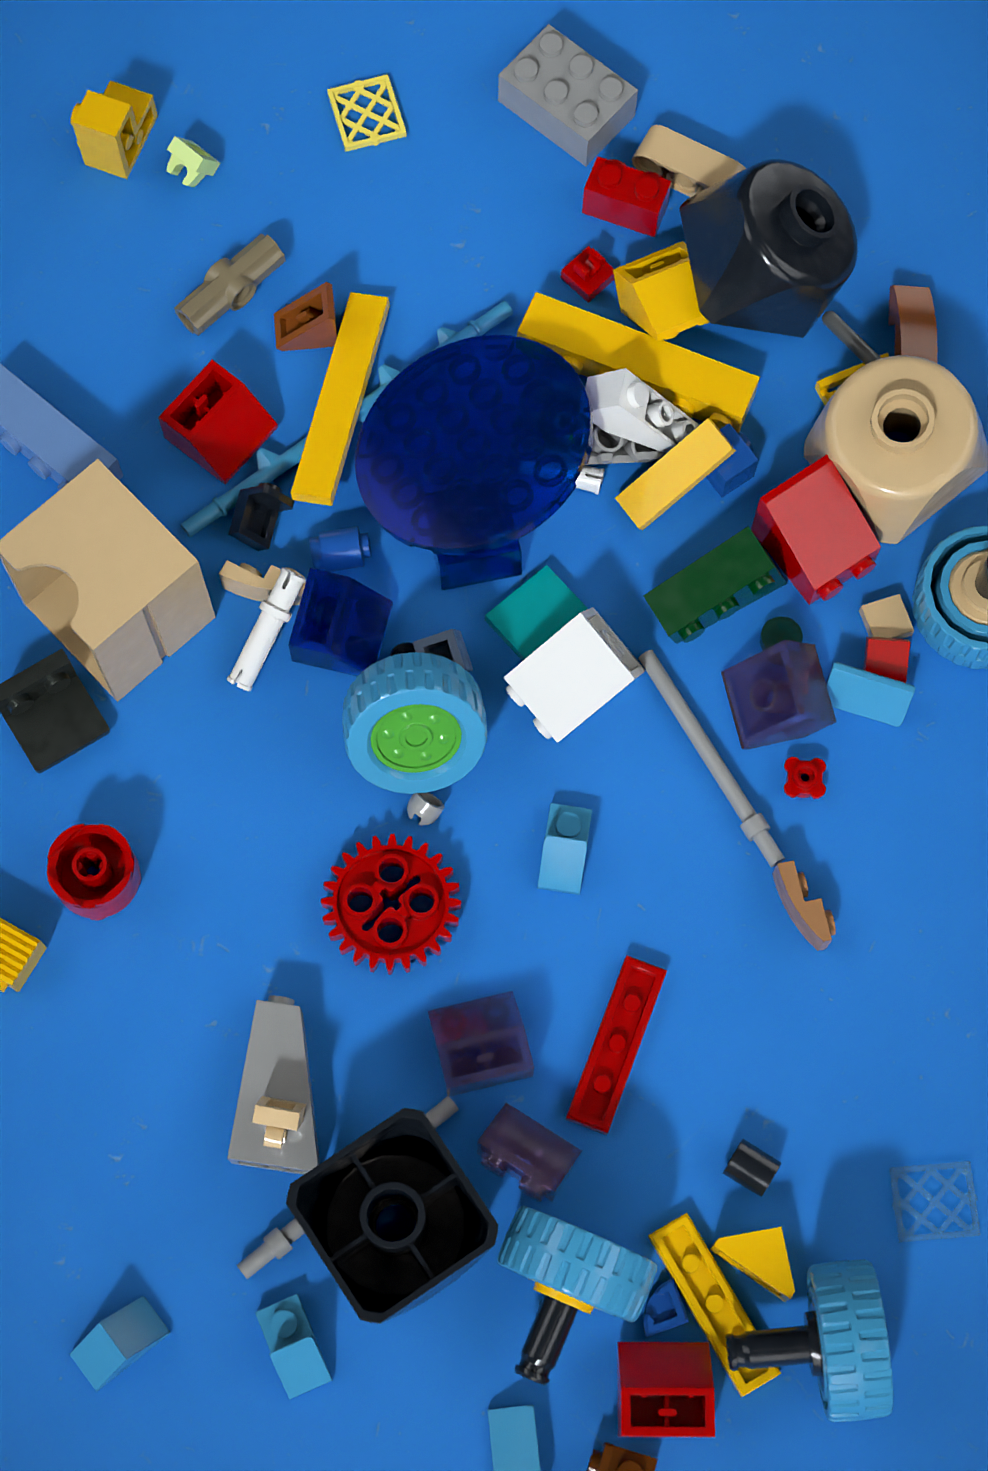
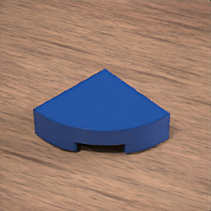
M673 1278L660 1285L650 1296L643 1314L645 1338L689 1322Z

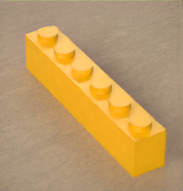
M535 292L517 331V350L521 351L523 355L531 360H544L559 366L567 374L575 376L581 374L586 377L626 368L690 418L692 417L703 422L709 418L719 429L730 423L737 433L740 432L756 395L760 379L759 376L667 341H657L646 333Z

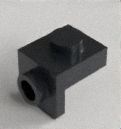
M260 483L255 487L241 489L228 535L257 551L269 549L278 512L292 510L295 501L284 495L280 487L270 483Z

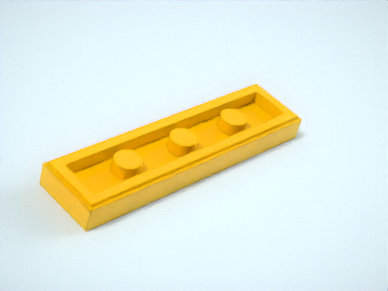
M688 1213L649 1234L647 1237L671 1278L674 1279L676 1287L740 1397H744L782 1374L778 1367L760 1369L743 1367L738 1368V1371L729 1369L725 1336L728 1333L741 1335L745 1331L756 1329Z

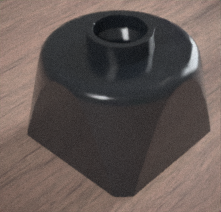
M781 159L762 161L693 195L679 207L699 311L711 324L804 338L845 284L856 265L858 253L857 237L853 221L845 204L823 178L795 162Z
M401 1109L292 1182L287 1194L286 1204L359 1319L370 1323L381 1324L424 1303L468 1271L495 1245L498 1233V1223L425 1113L416 1109ZM391 1205H402L408 1208L416 1220V1227L413 1232L399 1241L382 1240L376 1231V1220L379 1213Z

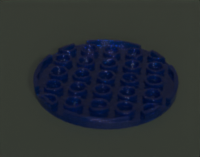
M483 335L462 339L437 348L422 356L399 373L378 396L365 418L355 452L356 480L362 499L381 527L395 539L409 547L415 546L430 550L433 554L466 555L467 551L490 547L492 550L509 544L543 524L565 503L577 486L575 482L584 464L589 462L594 441L593 408L589 395L572 366L551 348L536 341L511 335Z

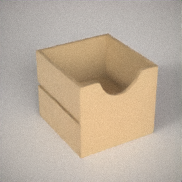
M96 459L0 539V560L23 604L117 702L163 663L162 658L164 656H172L216 618L198 560L99 459Z

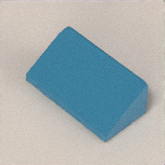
M834 662L821 702L830 707L900 727L916 687L849 665Z
M534 1405L488 1410L493 1471H540Z

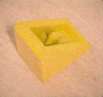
M782 1226L718 1238L710 1248L713 1253L782 1301L790 1300L795 1293Z

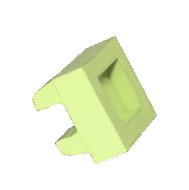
M175 136L167 148L172 153L167 165V172L178 176L181 169L186 167L187 175L182 182L186 186L195 187L206 175L213 176L221 164L191 140Z

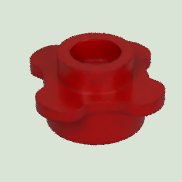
M790 757L785 761L784 769L787 771L784 792L787 796L791 798L812 797L819 799L825 794L826 787L822 783V773L826 770V764L822 759L813 758L811 761H803L797 757ZM806 774L809 780L803 781L801 775Z

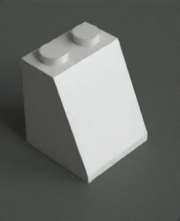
M594 607L580 612L503 678L509 684L506 690L510 697L519 706L523 707L526 705L536 718L533 719V723L538 731L547 739L553 737L558 743L646 670Z

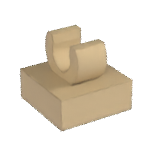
M262 1096L255 1104L252 1123L267 1125L263 1146L281 1149L282 1144H285L288 1129L297 1131L304 1120L306 1104Z

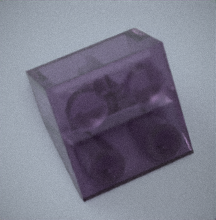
M513 991L428 1011L447 1096L451 1097L533 1077L534 1064Z
M505 1103L477 1142V1154L481 1156L482 1161L480 1164L500 1178H503L506 1173L519 1180L520 1185L518 1189L538 1202H541L544 1197L553 1202L582 1153V1150L508 1103Z

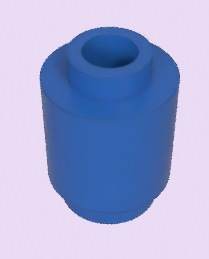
M358 526L319 532V536L310 537L309 539L315 570L324 569L325 572L364 567V558L371 557L368 533L360 534Z

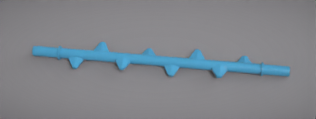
M506 301L501 302L477 320L469 321L468 326L459 332L444 327L437 330L439 346L402 372L384 364L378 368L380 387L363 398L357 422L360 421L378 428L382 425L380 406L418 379L433 384L439 383L441 381L439 365L476 339L481 340L483 334L511 316L513 311ZM307 437L280 456L263 448L258 450V471L221 497H214L212 503L181 523L180 525L187 536L190 538L222 515L224 517L227 516V512L236 506L241 489L255 487L260 483H270L299 463Z

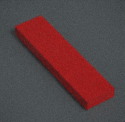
M626 955L566 1120L604 1135L608 1134L667 970Z

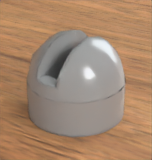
M429 792L416 793L409 799L407 813L410 819L415 814L421 817L418 825H429L438 819L445 806L437 797Z

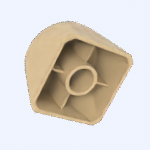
M909 355L888 356L874 360L862 366L848 377L829 399L809 432L804 445V458L810 464H813L826 454L828 455L875 537L880 543L898 544L988 471V445L975 404L966 388L945 367L931 360ZM894 431L904 432L913 437L914 440L901 443L889 439L886 434Z

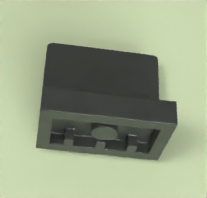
M63 649L56 651L0 684V713L33 768L39 774L110 733L109 726L77 676Z

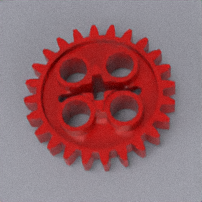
M390 834L388 845L383 846L378 837L373 836L372 848L369 850L363 844L357 842L358 856L354 858L346 852L342 853V859L346 865L344 869L338 866H331V873L337 879V882L325 881L323 884L324 889L333 895L321 899L323 908L333 910L322 917L324 925H337L329 932L330 940L336 941L343 938L344 940L339 947L341 955L354 950V965L358 966L365 958H368L370 972L373 973L378 968L380 962L386 964L388 975H392L395 963H401L406 973H409L411 969L410 960L414 958L422 966H426L425 952L429 950L433 954L440 956L441 948L437 941L439 939L445 942L452 941V934L445 927L459 925V918L449 913L450 911L461 909V900L450 898V896L460 891L459 883H446L453 875L452 867L439 870L443 861V855L438 853L429 859L427 857L429 844L425 842L418 850L413 849L412 836L407 837L403 846L397 845L395 834ZM396 866L402 869L404 874L397 882L390 883L380 877L382 871L387 867ZM418 877L420 879L418 884L412 886L401 895L413 878ZM359 895L368 896L373 901L371 907L365 912L353 911L350 909L349 904L354 897ZM418 896H427L432 899L434 905L429 911L419 913L410 907V903ZM399 897L398 910L388 907L384 911L383 900L385 898L394 901ZM378 917L372 928L368 931L362 929L364 924ZM388 925H395L403 933L399 940L388 943L379 937L382 928Z

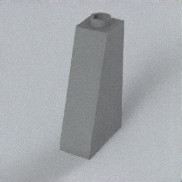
M272 995L269 996L268 1001L256 1000L227 1159L236 1165L304 1175L318 1166L320 1159L304 1017L301 1007L294 1006L295 1001L291 998ZM262 1096L306 1104L304 1120L297 1131L288 1129L285 1144H282L281 1149L263 1146L267 1125L252 1123L255 1104Z

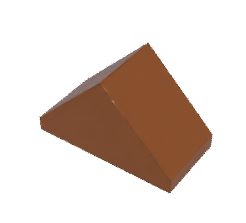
M325 282L274 313L276 349L290 351L334 347L337 338V324L332 284Z

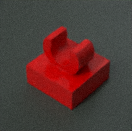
M590 246L584 249L561 270L560 277L588 303L615 280L614 268L606 262V259Z

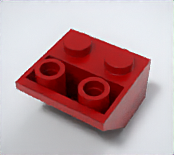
M211 360L158 417L164 438L225 485L278 428L275 420L244 383L214 360Z
M617 1342L618 1437H715L714 1382L709 1342Z

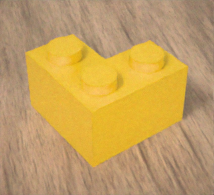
M110 80L104 93L99 94L88 90L82 102L74 106L71 114V125L74 128L77 145L80 148L84 164L127 179L158 118L152 94Z

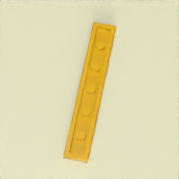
M350 292L291 489V496L295 501L328 506L333 505L390 308L389 297Z

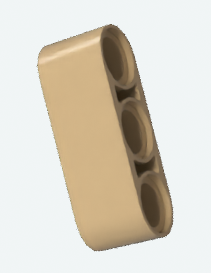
M661 125L650 127L632 157V164L636 169L660 174L663 178L672 181V189L689 197L746 169L738 161Z

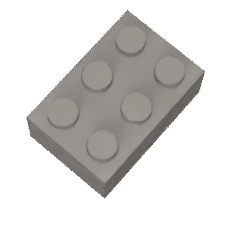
M549 24L498 75V101L584 166H587L635 116L638 90Z

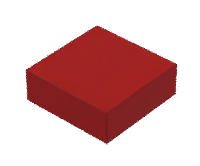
M866 637L863 670L906 683L910 641L908 639Z

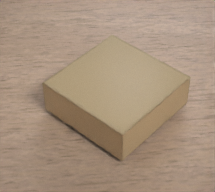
M900 594L862 605L859 609L869 637L903 639L912 636L914 633V628Z

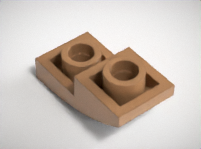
M794 860L778 863L772 875L780 899L789 917L800 933L817 951L825 950L832 941L831 936L836 934L831 910H824L821 898L804 902V898L808 897L807 881L803 872L797 873Z

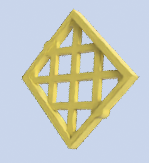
M388 74L363 81L357 80L351 84L327 89L345 152L371 145L377 146L383 142L407 137ZM375 85H381L376 94H373L364 89ZM385 89H387L390 102L381 98ZM355 91L350 101L338 96L339 94ZM360 95L371 99L366 109L355 104ZM336 102L346 106L341 115L339 114ZM376 103L388 107L383 117L371 112ZM351 109L362 114L357 123L346 119ZM393 111L398 124L388 120ZM367 117L379 122L374 131L362 127ZM343 124L353 129L348 137L346 136ZM384 125L395 130V132L379 135ZM358 131L369 136L368 139L353 141Z

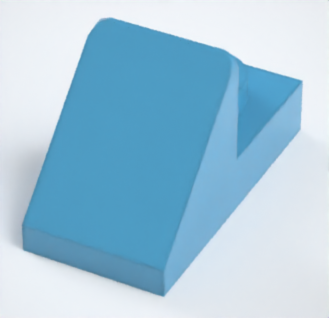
M550 803L537 889L580 895L592 809Z
M298 1294L255 1312L271 1352L269 1353L270 1358L289 1399L332 1381Z

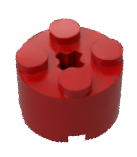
M104 824L74 825L62 832L49 849L47 857L48 882L62 903L73 913L90 918L91 920H103L123 910L137 893L142 879L138 860L124 836L113 827ZM92 866L100 869V872L95 876L87 872Z

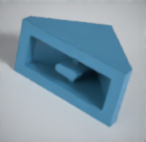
M142 1296L99 1322L70 1353V1356L95 1391H99L171 1332L147 1299Z

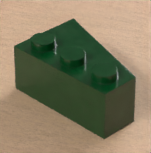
M747 526L643 595L667 635L678 644L681 641L687 643L696 639L704 633L705 628L731 616L736 611L788 583L749 526Z

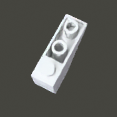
M626 368L587 377L580 414L607 433L668 453L699 426L692 418Z

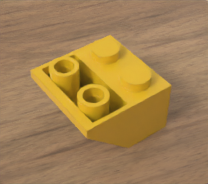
M683 241L613 269L620 312L657 341L672 339L679 332L696 325L709 323L699 311L687 245Z

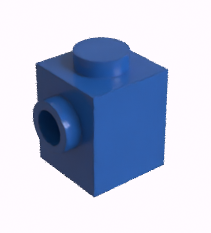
M730 423L719 430L736 452L706 476L721 497H724L753 478L759 461L753 453L752 444L746 435L742 432L737 433Z

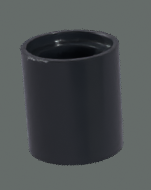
M742 1139L724 1169L723 1174L762 1197L782 1162Z

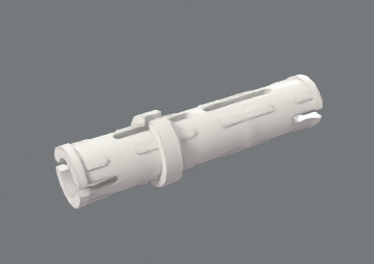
M283 567L268 599L262 600L259 606L262 611L231 674L227 677V681L231 684L236 682L238 683L237 687L246 691L252 690V686L284 621H290L293 614L289 611L303 583L307 580L301 575L296 576L295 572Z

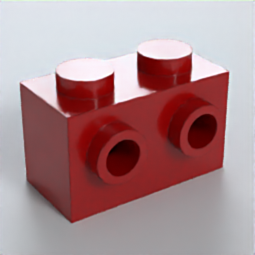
M597 156L584 187L582 213L656 237L668 207L672 181L663 178L658 173L644 172L629 167L619 160H608Z

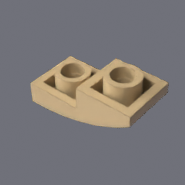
M227 560L219 572L223 589L236 595L262 602V600L268 599L281 573V569L271 565L264 578H262V574L254 567L246 563H240L238 566ZM285 567L286 569H289V570L295 572V573H296V576H298V575L303 576L302 574H300V573L297 572L296 570L291 569V568H288V567ZM307 582L303 583L293 605H305L310 600Z

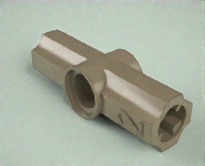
M261 233L231 260L222 258L215 262L207 271L204 283L174 307L176 315L192 334L195 333L199 336L229 309L237 311L243 308L254 296L257 285L285 262L284 253L269 235L265 236Z

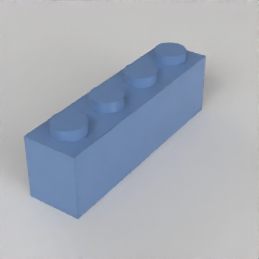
M0 363V442L8 451L14 455L21 452L29 459L28 465L37 475L44 480L50 476L59 484L57 486L58 490L63 488L96 459H99L118 480L123 477L117 458Z

